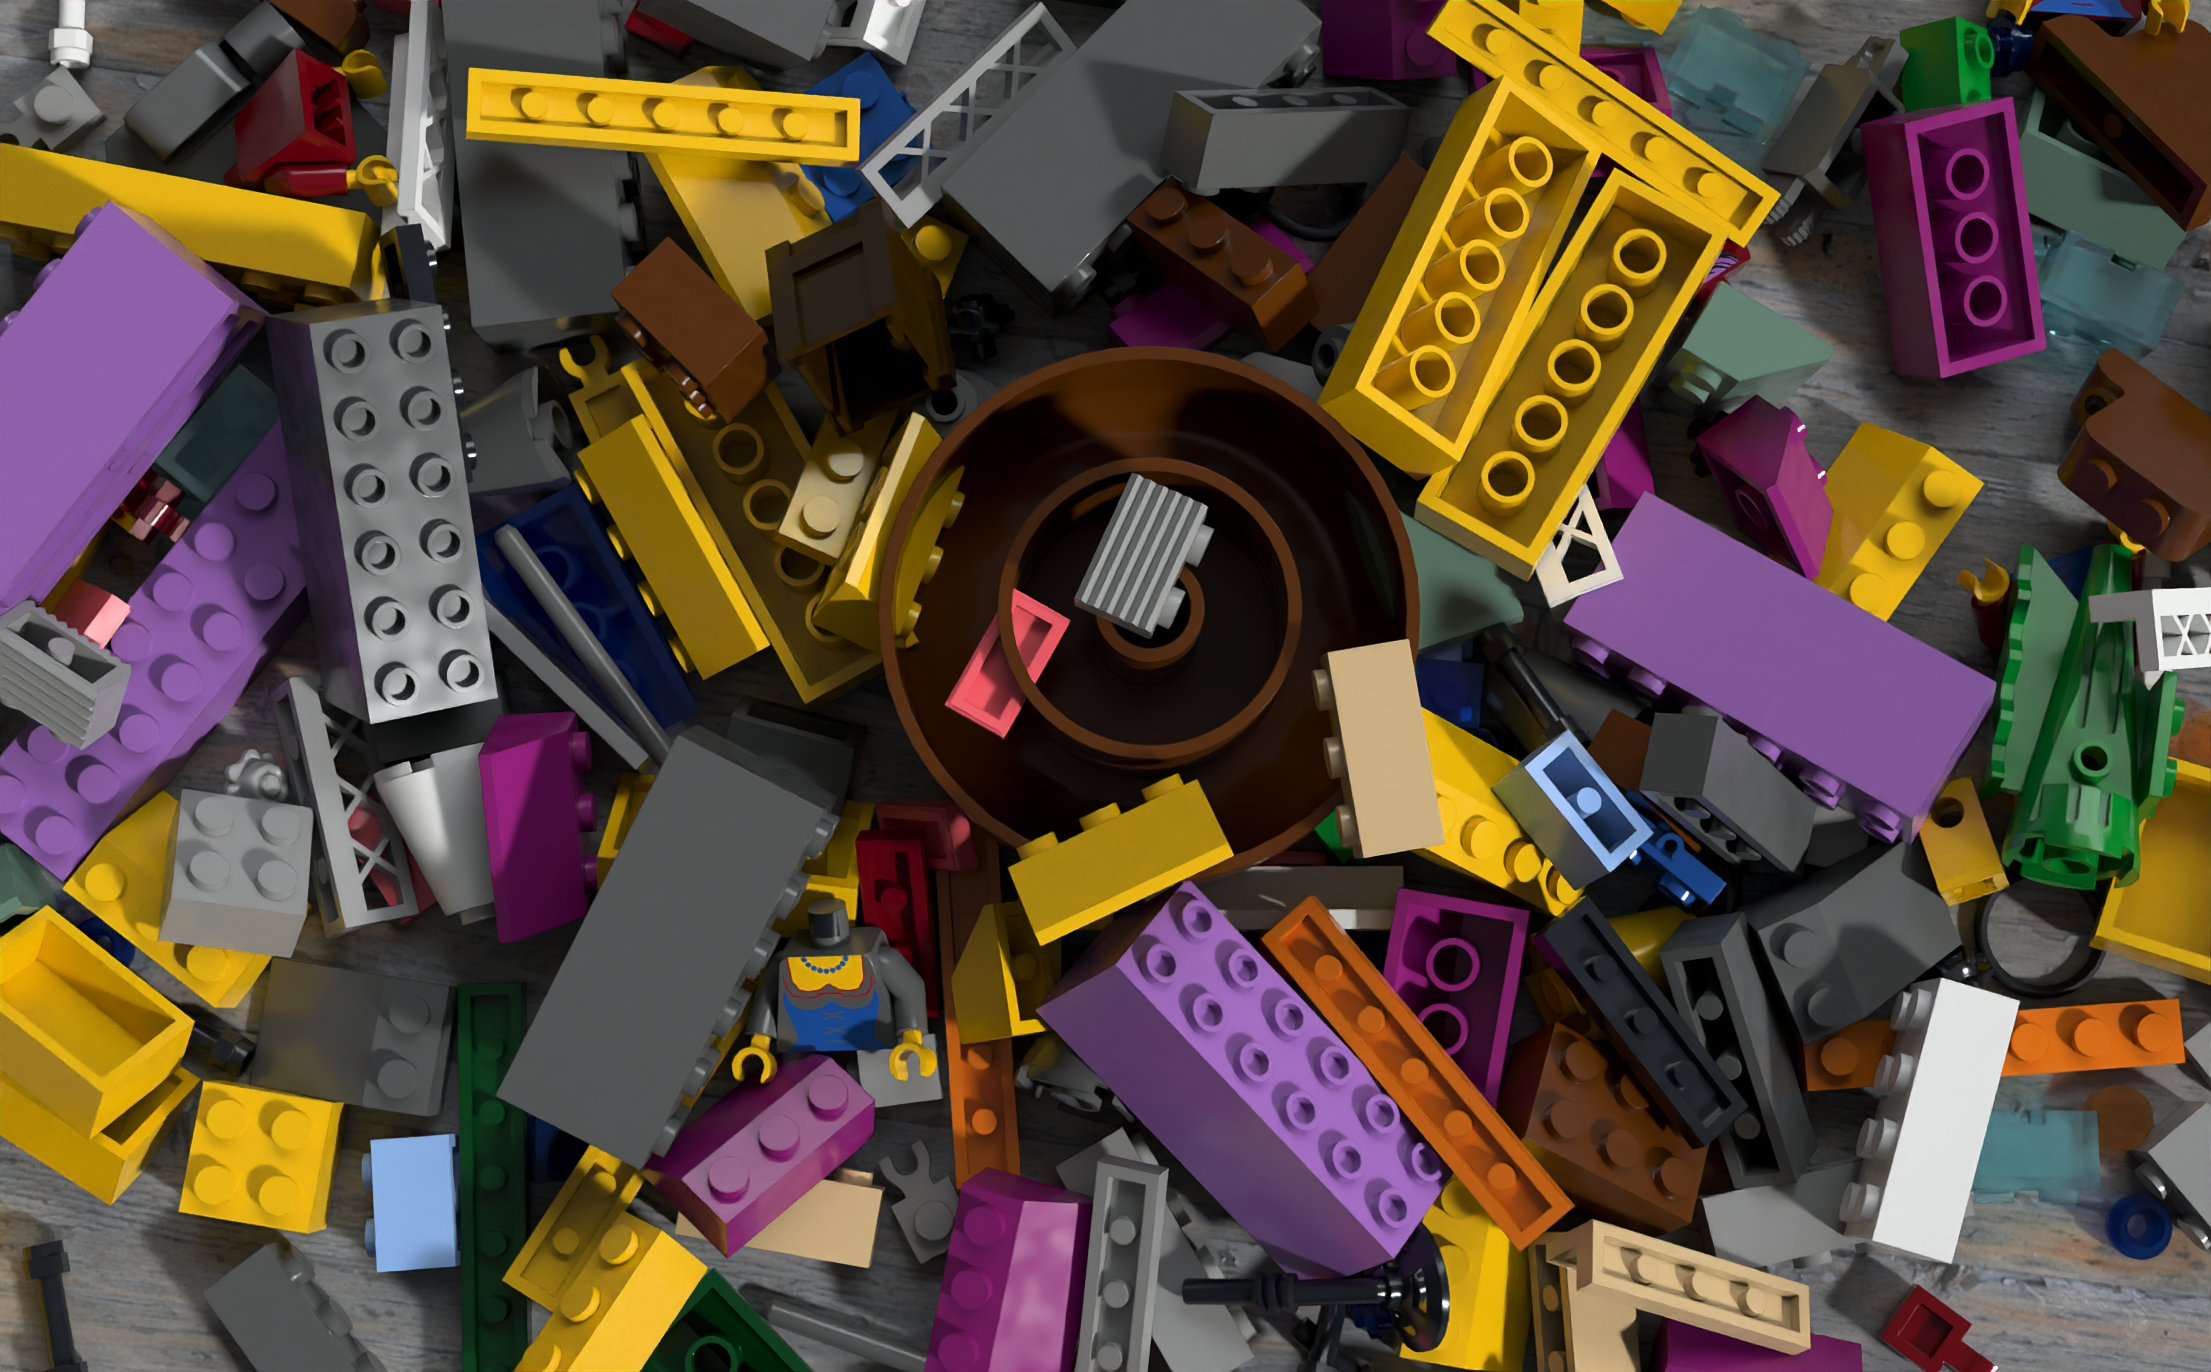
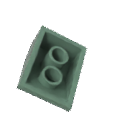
M1377 452L1367 454L1385 481L1399 509L1411 543L1418 575L1420 599V630L1417 656L1477 637L1490 626L1500 622L1506 623L1507 626L1523 622L1524 613L1510 572L1414 519L1416 501L1431 475L1416 481ZM1346 488L1344 493L1345 503L1363 564L1386 617L1394 620L1393 595L1387 564L1376 532L1361 504Z

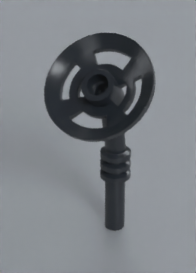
M1421 1221L1407 1239V1242L1411 1245L1410 1250L1403 1246L1395 1257L1402 1263L1401 1266L1395 1267V1258L1379 1264V1269L1375 1271L1373 1277L1299 1280L1296 1273H1286L1284 1276L1282 1273H1272L1269 1275L1265 1272H1258L1255 1279L1186 1278L1182 1286V1297L1186 1305L1255 1306L1258 1312H1268L1271 1310L1272 1313H1282L1285 1310L1286 1313H1296L1299 1306L1378 1304L1380 1308L1386 1311L1391 1325L1400 1340L1415 1352H1427L1439 1346L1445 1336L1450 1313L1449 1283L1444 1260L1433 1235ZM1425 1299L1426 1313L1419 1308V1305L1424 1303ZM1399 1307L1403 1311L1404 1315L1399 1312ZM1412 1326L1417 1334L1412 1335L1403 1327Z

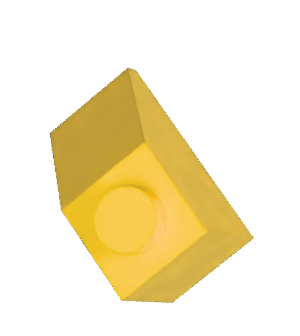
M1021 901L984 905L951 978L960 1045L1054 1030L1035 1010L1054 988L1048 943L1040 946Z

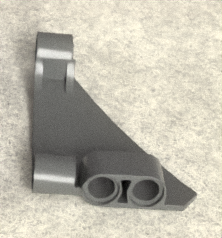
M264 0L216 43L209 41L195 50L131 107L123 117L125 123L105 140L106 163L226 186L223 179L224 174L237 162L234 122L237 115L295 48L321 63L323 62L267 0ZM349 91L357 160L348 169L357 170L361 161L369 156L382 155L386 158L388 132ZM350 189L349 196L311 197L303 200L367 213L381 229L383 207L374 205L363 189ZM454 201L450 250L435 252L437 262L464 239L461 209Z

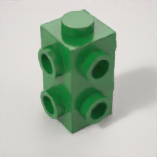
M1954 16L1899 31L1900 45L1909 53L1899 75V80L1902 83L1903 105L1906 112L1992 98L1990 68L1994 63V48L1988 36V29Z

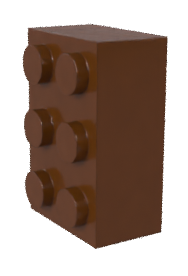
M668 236L610 292V295L621 310L614 320L625 331V336L634 344L633 348L660 375L666 371L671 376L670 380L680 390L681 396L705 419L715 412L729 425L783 371L764 330Z
M1555 1021L1514 1043L1496 1112L1574 1205L1617 1227L1653 1238L1690 1224L1709 1144L1704 1148L1692 1150L1622 1057Z

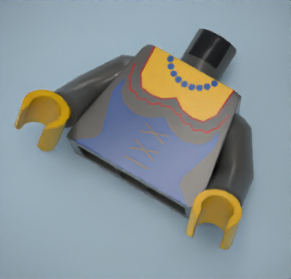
M826 898L811 903L807 907L810 929H800L793 932L785 949L774 953L770 957L754 988L745 1035L751 1039L750 1047L740 1050L734 1057L732 1062L734 1077L738 1081L743 1082L747 1061L751 1057L758 1055L764 1063L761 1084L771 1082L777 1073V1062L768 1050L770 1043L776 1041L778 1052L893 1049L889 1056L888 1066L891 1074L896 1079L907 1081L908 1079L906 1067L908 1056L915 1052L920 1060L919 1070L921 1076L929 1077L932 1075L937 1067V1059L935 1053L929 1047L922 1045V1037L928 1033L924 980L897 949L889 946L886 934L879 927H849L846 902L844 900Z

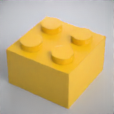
M228 1080L203 1081L178 1212L306 1234L326 1229L349 1104Z

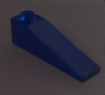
M580 483L569 485L475 537L481 582L491 600L509 617L512 616L539 641L538 644L553 658L556 657L586 685L587 690L627 727L629 726L495 544L494 533L506 524L517 528L663 730L701 709L657 618L652 614L638 589L637 584L639 581L629 561H623L606 531V527L610 526V523L598 503L595 505L591 504Z

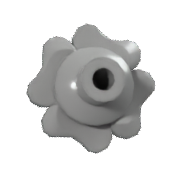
M246 749L237 763L225 768L227 781L223 787V795L288 804L289 778L278 767L274 754L265 752L259 755L254 749Z

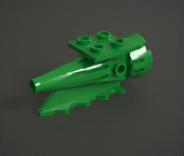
M2021 544L2018 548L2012 588L2004 614L2005 635L1995 675V682H1997L1996 697L1987 731V759L1978 797L1991 799L1996 791L2018 795L2002 846L2001 861L2008 867L2013 859L2021 862V876L2056 887L2095 890L2096 878L2116 876L2114 889L2135 883L2139 878L2141 864L2139 825L2144 819H2151L2153 817L2157 803L2162 798L2168 799L2170 797L2176 779L2177 761L2167 757L2170 736L2176 737L2178 735L2185 709L2184 698L2175 697L2178 673L2164 671L2152 688L2148 690L2134 672L2133 622L2091 623L2088 596L2132 592V551L2121 545L2100 544L2093 547L2089 569L2079 601H2077L2036 548Z

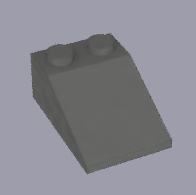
M1918 834L1911 845L1897 837L1892 844L1882 841L1735 909L1736 912L1744 911L1763 974L1781 1021L1804 1045L1867 1017L1961 945L1945 901L1939 893Z
M273 957L250 1085L425 1117L442 1115L458 1027L457 986Z

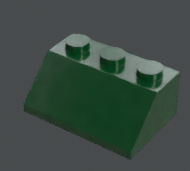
M715 1267L699 1281L640 1370V1372H815Z

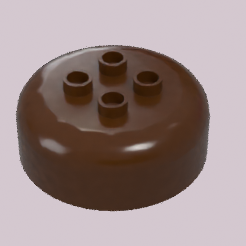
M1147 345L1110 348L1080 354L1044 366L1010 383L983 401L954 427L933 451L915 478L898 512L887 544L881 574L878 618L880 649L887 684L898 716L914 749L941 789L959 809L990 837L1018 854L1016 848L1050 832H1054L1059 843L1083 833V828L1078 819L1112 803H1117L1121 814L1147 803L1141 790L1176 773H1179L1184 785L1197 779L1234 856L1166 887L1171 888L1179 883L1192 882L1193 884L1214 881L1250 869L1282 853L1307 836L1335 811L1336 806L1344 803L1341 779H1330L1327 771L1323 739L1333 737L1329 711H1318L1316 707L1311 672L1321 669L1319 657L1327 652L1409 639L1415 669L1419 647L1420 599L1418 575L1411 543L1399 509L1385 481L1365 451L1336 419L1311 398L1283 380L1249 364L1218 354L1188 348ZM963 465L965 469L957 487V491L965 494L962 507L949 529L942 526L935 543L936 546L943 549L942 558L928 584L920 582L913 599L914 602L922 605L919 617L913 628V632L920 644L906 648V640L899 638V636L897 638L895 622L897 586L903 557L914 527L928 502L949 476ZM1132 473L1139 474L1145 479L1152 480L1156 484L1163 485L1170 490L1177 491L1183 496L1190 497L1194 501L1208 506L1203 524L1214 529L1198 567L1185 562L1174 587L1186 591L1170 628L1166 629L1157 624L1150 639L1075 606L1074 601ZM1346 488L1361 504L1376 532L1387 564L1393 595L1394 620L1386 617L1367 575L1348 516L1344 498ZM1014 588L1071 620L1036 684L1029 676L1016 645L1012 614ZM997 612L1002 646L1010 671L1026 697L1024 705L1004 740L944 705Z

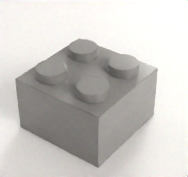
M182 789L168 834L158 941L291 958L307 916L314 808Z

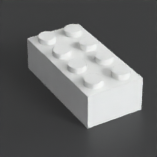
M1945 978L1912 983L1908 993L1903 991L1899 993L1890 1019V1028L1898 1031L1892 1055H1883L1874 1078L1873 1091L1881 1094L1875 1119L1867 1118L1865 1120L1857 1142L1856 1154L1858 1157L1864 1158L1858 1183L1850 1182L1848 1184L1840 1206L1839 1218L1841 1221L1847 1222L1844 1237L1918 1259L1952 1264L2017 1015L2019 1000Z

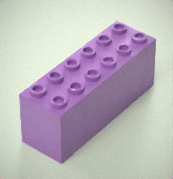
M110 200L107 201L103 208L101 206L95 207L82 218L74 232V237L77 239L61 260H52L39 272L32 285L33 290L36 292L21 311L11 312L0 322V616L24 600L35 601V607L42 603L265 323L264 316L270 315L150 217Z
M1644 491L1611 544L1624 579L1579 595L1563 620L1572 653L1578 656L1575 664L1580 669L1607 681L1613 676L1631 686L1633 692L1645 696L1654 703L1655 706L1650 709L1654 712L1664 713L1668 707L1681 714L1683 707L1697 706L1720 713L1723 716L1722 720L1736 733L1747 737L1748 744L1760 755L1766 756L1779 772L1802 783L1800 791L1815 804L1830 811H1834L1839 804L1860 816L1861 818L1857 823L1858 826L1873 837L1888 844H1892L1897 837L1911 845L1990 716L1997 682L1653 494ZM1602 559L1593 574L1606 569Z
M1192 882L1176 884L1106 925L1035 1009L1285 1273H1296L1299 1280L1344 1278L1394 1259L1454 1173L1365 1065Z

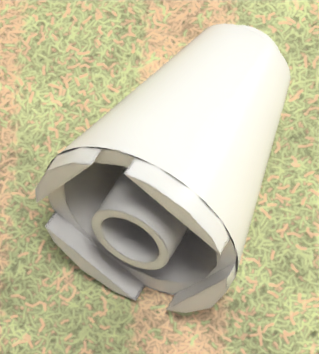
M485 742L431 754L430 758L412 765L407 761L373 774L376 788L445 916L459 914L462 925L496 917L478 754Z

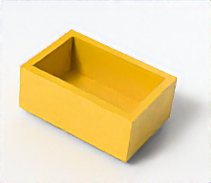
M2168 756L2167 758L2177 761L2175 784L2168 799L2162 798L2157 803L2153 817L2151 819H2144L2139 825L2141 862L2139 878L2129 886L2115 889L2116 876L2109 879L2088 946L2211 985V769Z
M49 905L41 908L0 938V1070L88 1141L180 1069L195 1021Z

